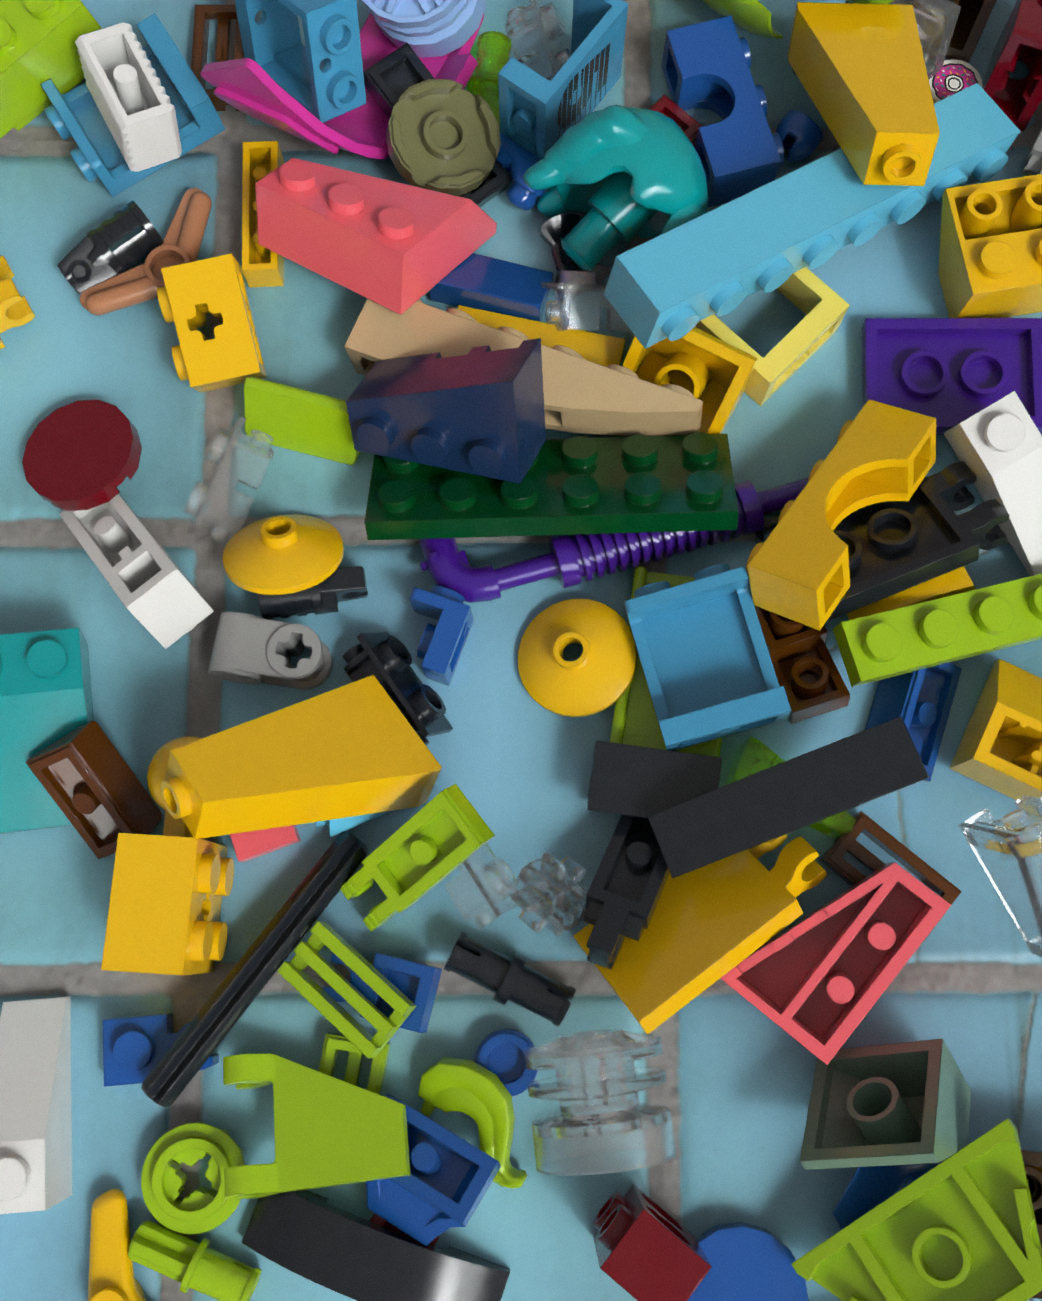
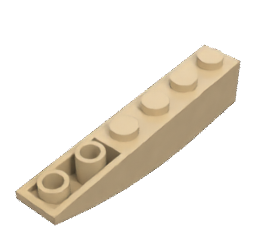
M367 298L344 347L356 373L366 376L373 365L379 360L440 352L442 358L467 355L473 347L487 345L490 346L491 351L518 348L523 340H529V338L514 328L503 326L495 329L476 322L472 316L462 310L448 308L446 311L424 304L420 299L400 315ZM541 345L545 429L570 433L627 437L637 434L648 436L689 435L699 431L703 401L695 398L687 389L675 384L659 386L639 379L633 371L620 365L610 364L604 367L584 360L578 352L566 346L555 345L550 348Z

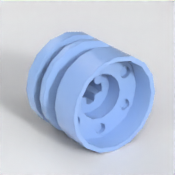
M362 0L384 35L398 48L408 43L420 58L444 56L462 47L479 28L486 8V0Z

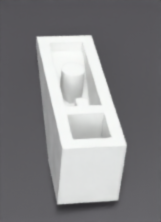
M1013 391L943 434L958 459L964 461L977 476L974 485L983 500L996 499L1009 514V520L999 524V526L1006 534L1009 543L1029 576L1042 574V435L1016 392Z
M117 494L109 502L89 510H64L59 514L124 606L165 649L214 612L120 494Z
M70 996L3 1002L0 1016V1214L44 1211L72 1196Z

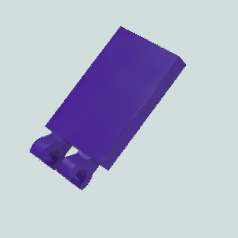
M865 318L862 326L863 407L870 399L936 418V435H944L943 433L1015 391L1042 435V318Z

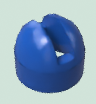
M797 110L788 111L775 130L781 138L783 150L787 149L790 151L787 161L791 163L803 161L813 153L823 140V133L820 127L806 114Z

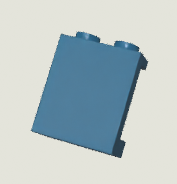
M154 13L137 23L136 26L147 44L142 50L146 51L147 59L151 61V67L155 69L156 77L160 78L161 86L165 87L166 95L170 96V102L175 106L182 148L180 156L224 131L225 127L208 94ZM51 79L41 84L52 102V105L44 109L46 115L63 140L73 136L78 145L77 148L70 151L76 164L90 183L99 178L112 197L174 161L171 160L139 172L131 171L86 82L66 94H61Z
M729 564L713 565L696 572L693 575L695 581L670 587L668 581L648 584L634 592L635 598L624 602L666 750L677 751L787 720L790 715L791 708L784 686H779L749 591V577L746 567L730 570Z

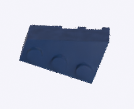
M541 338L523 340L518 348L491 351L490 346L487 345L473 347L467 355L442 358L440 352L377 361L346 401L354 449L356 451L521 484L546 441Z

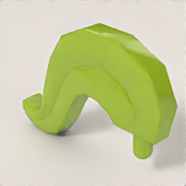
M443 1057L427 1068L421 1075L417 1094L424 1099L421 1114L426 1117L431 1116L435 1107H437L444 1113L456 1111L472 1117L478 1126L479 1149L498 1160L501 1165L493 1182L511 1189L522 1187L527 1178V1173L525 1170H518L512 1167L509 1159L515 1123L512 1096L498 1076L472 1060Z

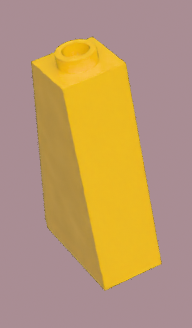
M797 2L788 50V62L863 185L924 186L940 131L913 5Z
M371 675L170 750L165 781L161 782L160 790L164 805L169 814L174 819L182 818L194 839H202L418 807L427 802L442 767L376 677Z

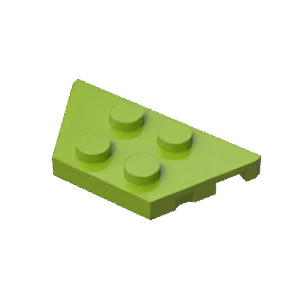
M1010 1118L1004 1120L791 1264L794 1270L805 1280H814L842 1301H1027L1041 1292L1042 1248L1016 1126Z

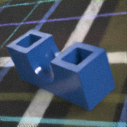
M732 16L668 30L661 67L672 101L684 111L704 108L715 112L723 120L715 124L699 127L694 147L701 159L706 174L708 208L728 203L774 181L778 168L782 167L784 163L782 141L778 133H771L766 119L767 99L765 91L760 84H754L750 72V48L745 37H738Z

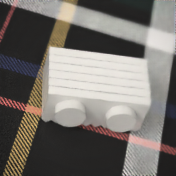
M123 22L79 36L75 43L78 47L77 52L80 55L79 60L82 64L81 68L84 72L83 76L86 79V85L129 169L139 172L179 158L182 148L175 106L171 104L170 96L166 95L165 87L161 86L160 78L156 77L155 69L151 67V61L147 59L146 51L142 50L141 42L137 41L132 25Z

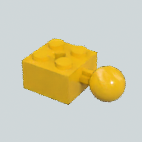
M185 736L173 739L164 744L150 761L147 783L152 798L158 806L165 810L163 835L118 833L101 970L182 976L214 972L215 960L221 961L224 957L227 945L226 922L219 921L222 896H229L232 890L234 861L232 858H226L227 846L204 839H194L182 818L174 819L169 814L164 805L160 790L161 782L165 781L170 750L202 739L200 737Z

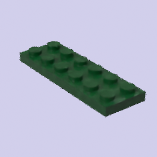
M697 432L689 435L670 436L637 434L629 437L589 438L577 436L570 439H547L521 484L374 454L364 521L367 539L401 540L737 530L738 504L728 435Z

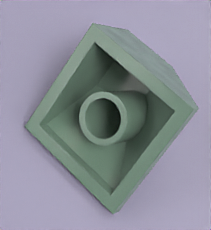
M943 1039L843 1048L836 1053L828 1065L817 1058L800 1155V1163L804 1169L939 1163L966 1147L969 1137L971 1089Z

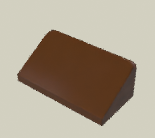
M95 721L81 725L34 754L25 762L98 859L116 853L118 833L150 835L162 819L161 810Z

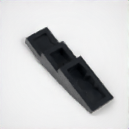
M898 717L654 814L648 817L673 879L925 780L929 776L903 718Z

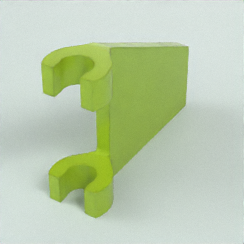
M272 1053L240 1054L223 1057L224 1085H236V1089L246 1090L273 1084L275 1161L272 1164L224 1168L225 1197L251 1199L283 1192L411 1176L405 1104Z

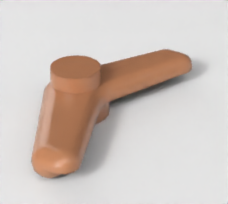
M198 188L187 190L162 245L153 249L148 254L144 264L83 291L80 295L82 306L91 314L99 316L158 298L157 288L165 286L161 268L197 261L212 207L211 198Z

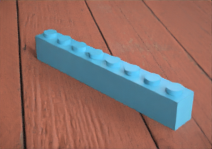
M976 83L934 103L940 135L924 186L863 185L840 148L616 256L604 296L645 349L666 338L670 341L678 340L689 333L699 321L714 313L719 317L727 315L736 309L746 297L761 289L765 293L771 292L780 287L798 270L806 266L810 269H816L826 263L841 248L851 243L855 247L861 246L874 237L882 227L894 221L898 225L904 224L912 219L925 205L935 200L942 203V195L946 188L965 186L976 179L980 183L989 180L1007 163L1008 156L1005 153L1020 133V130L984 89Z

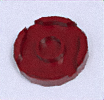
M80 400L56 409L37 425L26 443L22 463L26 481L44 500L65 511L89 510L109 502L119 494L120 491L117 487L123 483L126 476L130 480L132 479L139 467L142 446L138 430L117 406L101 400Z

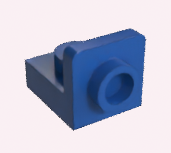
M432 585L428 592L413 587L409 597L413 610L418 614L438 620L437 626L430 623L427 624L419 642L417 658L423 659L421 667L427 679L449 686L474 621L471 607L463 604L465 598L451 589Z

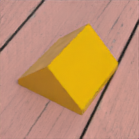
M694 327L689 333L678 340L670 341L666 338L646 349L635 336L622 366L633 371L639 379L659 386L675 384L690 391L695 398L703 401L701 426L698 432L722 434L745 391L757 357Z

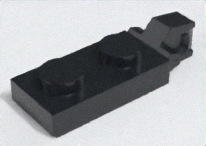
M621 815L586 895L587 908L584 914V922L594 925L587 942V948H589L587 961L612 970L621 950L624 938L628 937L639 941L644 928H648L670 873L648 818Z

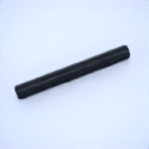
M346 831L338 835L142 1082L141 1089L148 1098L162 1107H168L174 1103L336 896L341 886L347 882L365 859L368 848L362 841Z

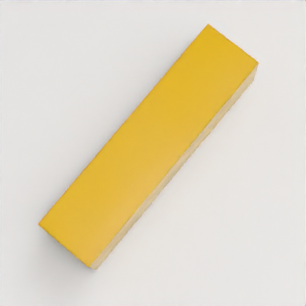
M278 141L243 142L242 272L249 288L284 286V257L258 244L255 187L256 182L284 164Z

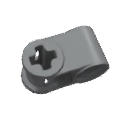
M223 612L219 619L208 673L214 677L237 683L252 685L263 683L309 690L322 685L329 678L333 668V657L329 648L310 627L302 624L267 620L251 614ZM304 647H306L311 652L310 659H300L297 663V668H295L289 662L291 656H301Z

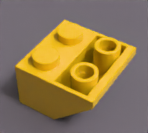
M1042 174L945 189L942 195L938 276L949 318H1006L1042 312Z
M998 659L994 662L949 769L1042 812V678Z

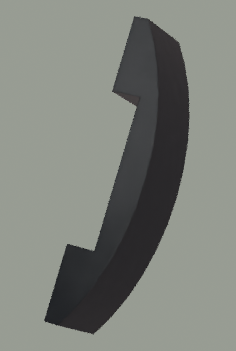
M306 1189L259 1197L241 1242L278 1265L357 1301H501L510 1274V1269L452 1246H449L447 1251L430 1244L424 1246L410 1236L326 1204L328 1198Z

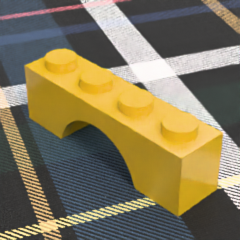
M869 399L855 419L848 420L843 425L834 448L825 460L820 459L815 463L810 472L807 485L795 501L789 500L780 513L777 526L764 543L759 542L755 545L748 557L746 571L750 579L752 599L755 606L819 631L822 629L850 588L848 545L833 531L844 518L860 508L880 502L910 500L936 462V418Z

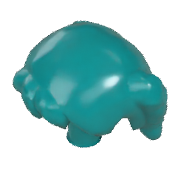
M616 104L587 114L579 123L567 129L559 140L545 152L544 158L528 168L523 175L524 182L529 188L536 190L548 189L536 202L537 209L542 215L554 217L569 210L583 213L588 212L564 239L560 238L562 249L585 271H593L592 269L620 239L629 243L636 234L641 239L655 238L707 213L708 209L706 174L693 144L673 119L660 112L646 108L624 107Z

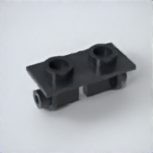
M388 632L360 633L357 639L361 644L350 648L343 655L347 663L344 671L352 682L374 675L426 746L429 744L426 737L450 732L453 727L444 716L446 708L442 699L430 686L423 684L410 666L412 664V657L405 645L396 637L389 635Z

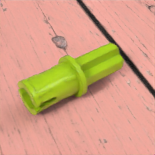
M152 1221L142 1222L128 1248V1256L132 1261L180 1282L179 1290L186 1294L191 1288L218 1301H250L262 1273V1269L258 1267L254 1268L210 1248L211 1240L208 1238H204L201 1243H198Z

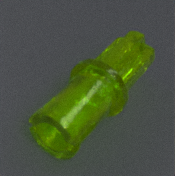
M488 31L478 37L476 59L478 65L475 68L474 75L468 80L467 91L474 97L476 94L480 95L489 104L498 121L500 133L498 73L509 61L512 41L503 33Z

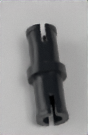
M461 932L444 966V970L452 971L493 992V1000L503 1005L509 1000L551 1021L557 1027L563 1021L571 1005L569 999L572 1000L576 991L574 987H568L526 966L525 957L514 953L512 958L467 936L464 932Z

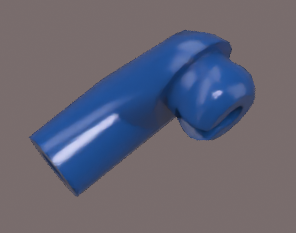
M500 133L501 146L496 160L502 168L511 173V178L514 180V183L507 191V198L517 207L526 211L531 210L536 204L537 197H542L546 189L536 190L529 188L524 182L523 175L528 168L540 160L532 152L505 134Z

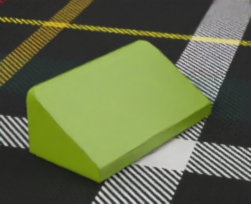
M246 377L244 383L245 431L249 439L347 465H354L357 462L360 451L354 449L345 400L255 377Z

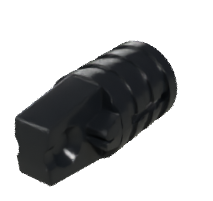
M133 200L126 204V207L122 210L116 211L111 218L99 223L98 227L89 230L86 233L87 236L57 264L63 276L79 294L99 283L124 273L130 267L133 268L141 259L147 258L153 249L161 246L164 242L152 223ZM138 226L141 227L143 231L113 252L110 251V246Z
M363 566L337 568L326 580L303 591L283 595L258 594L262 618L273 620V618L279 617L281 619L290 618V616L298 615V617L307 616L310 613L321 615L339 612L337 602L367 597L368 590L365 570Z

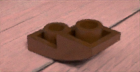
M754 605L779 686H784L791 708L788 717L790 723H797L847 707L850 693L826 647L828 632L825 626L820 631L814 628L809 629L804 624Z

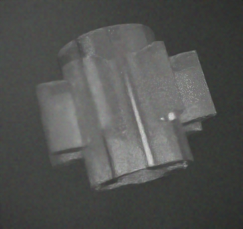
M548 852L543 854L542 859L528 863L521 869L518 875L516 892L511 894V899L523 909L519 918L536 933L546 926L556 936H560L563 930H569L577 926L584 919L587 908L586 895L590 886L582 881L587 870L569 856H566L560 862Z

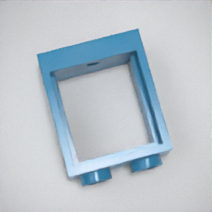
M235 0L244 58H250L257 62L282 89L322 123L367 104L356 0ZM262 10V17L260 20L255 21L257 12ZM298 16L302 18L305 46L301 43Z

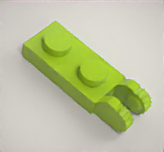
M454 784L436 795L362 861L364 866L345 882L340 890L347 900H350L353 897H359L373 886V882L376 881L387 899L373 907L368 912V916L363 920L372 932L397 913H401L411 907L495 835L457 784Z

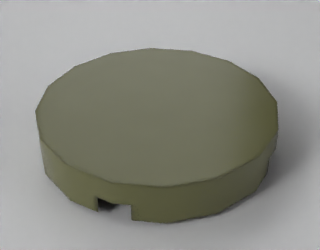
M427 79L410 86L393 107L386 129L388 154L398 173L412 186L461 196L478 188L491 173L501 146L499 124L489 104L480 95L476 94L474 97L470 92L463 90V84L451 79Z

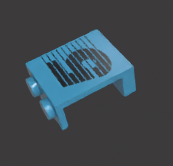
M573 0L571 57L551 81L514 57L510 58L498 73L500 133L505 134L541 160L544 158L545 152L559 140L567 129L579 123L587 114L593 112L621 77L628 13L627 2L624 0Z

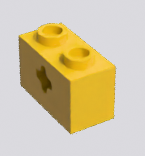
M232 253L161 268L165 286L157 288V296L166 323H175L180 345L172 346V356L179 379L181 381L189 380L190 387L202 393L245 383L246 377L267 378L241 267ZM211 313L219 321L223 322V324L214 327V339H209L202 332L198 331L199 327L206 325L205 314Z

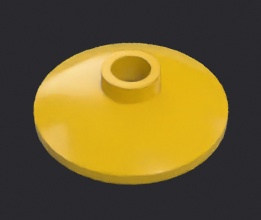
M285 514L258 520L239 530L226 544L222 560L226 575L238 587L257 594L283 595L309 589L330 577L342 562L344 546L340 533L330 523L309 515Z
M582 598L564 600L540 612L525 630L518 650L519 675L527 692L545 709L568 717L593 715L613 705L629 687L637 664L635 640L625 620L611 607L595 600ZM571 643H580L583 646L581 656L575 661H565L563 659L565 647Z

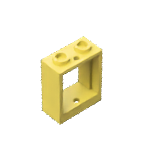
M807 267L793 273L786 282L777 288L780 293L806 316L766 356L761 357L714 314L699 321L695 326L757 357L744 392L759 406H762L838 330L850 306Z

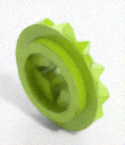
M203 1121L184 1124L165 1133L150 1149L141 1175L143 1198L152 1216L166 1228L183 1234L204 1233L221 1225L239 1207L241 1201L238 1197H225L224 1168L245 1165L244 1150L237 1146L235 1141L229 1136L228 1130L205 1124ZM208 1154L212 1157L207 1163L209 1167L206 1170L205 1177L212 1183V1189L208 1190L200 1186L193 1193L188 1194L182 1201L180 1196L185 1190L183 1186L187 1181V1175L181 1170L182 1166L179 1164L185 1163L186 1165L193 1166L208 1156Z

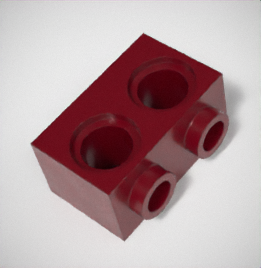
M634 1184L624 1197L617 1191L614 1192L601 1207L593 1221V1225L598 1229L593 1239L600 1269L637 1301H688L712 1268L695 1236Z

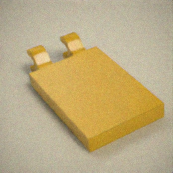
M787 834L673 879L669 873L648 928H644L639 941L628 937L624 938L623 945L612 970L593 963L647 1035L803 914L796 897L818 885L827 873L815 861L819 856L818 852L802 836L791 840L781 850L776 864L770 871L757 859L765 853L778 848L786 840ZM590 923L573 935L587 957L589 955L587 942L594 928V925Z

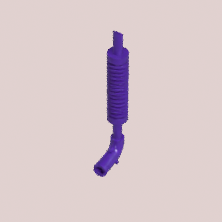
M808 478L760 492L756 491L755 486L750 480L735 483L738 504L737 530L574 534L572 537H569V535H554L549 537L550 553L494 569L491 563L480 567H471L465 550L459 552L455 538L418 539L425 562L420 563L422 571H429L437 586H442L461 594L465 598L464 601L469 603L501 598V591L558 575L559 581L563 589L581 584V577L586 582L593 580V574L598 579L604 577L605 570L608 575H613L616 573V567L620 572L627 570V564L631 569L638 567L639 561L642 565L649 564L650 557L652 561L657 562L662 559V555L667 559L673 556V552L677 556L683 554L684 548L687 552H691L696 549V546L702 549L707 546V543L712 546L717 544L718 540L726 542L730 537L736 539L741 534L746 536L762 531L764 529V515L782 510L789 500L795 501L807 485Z

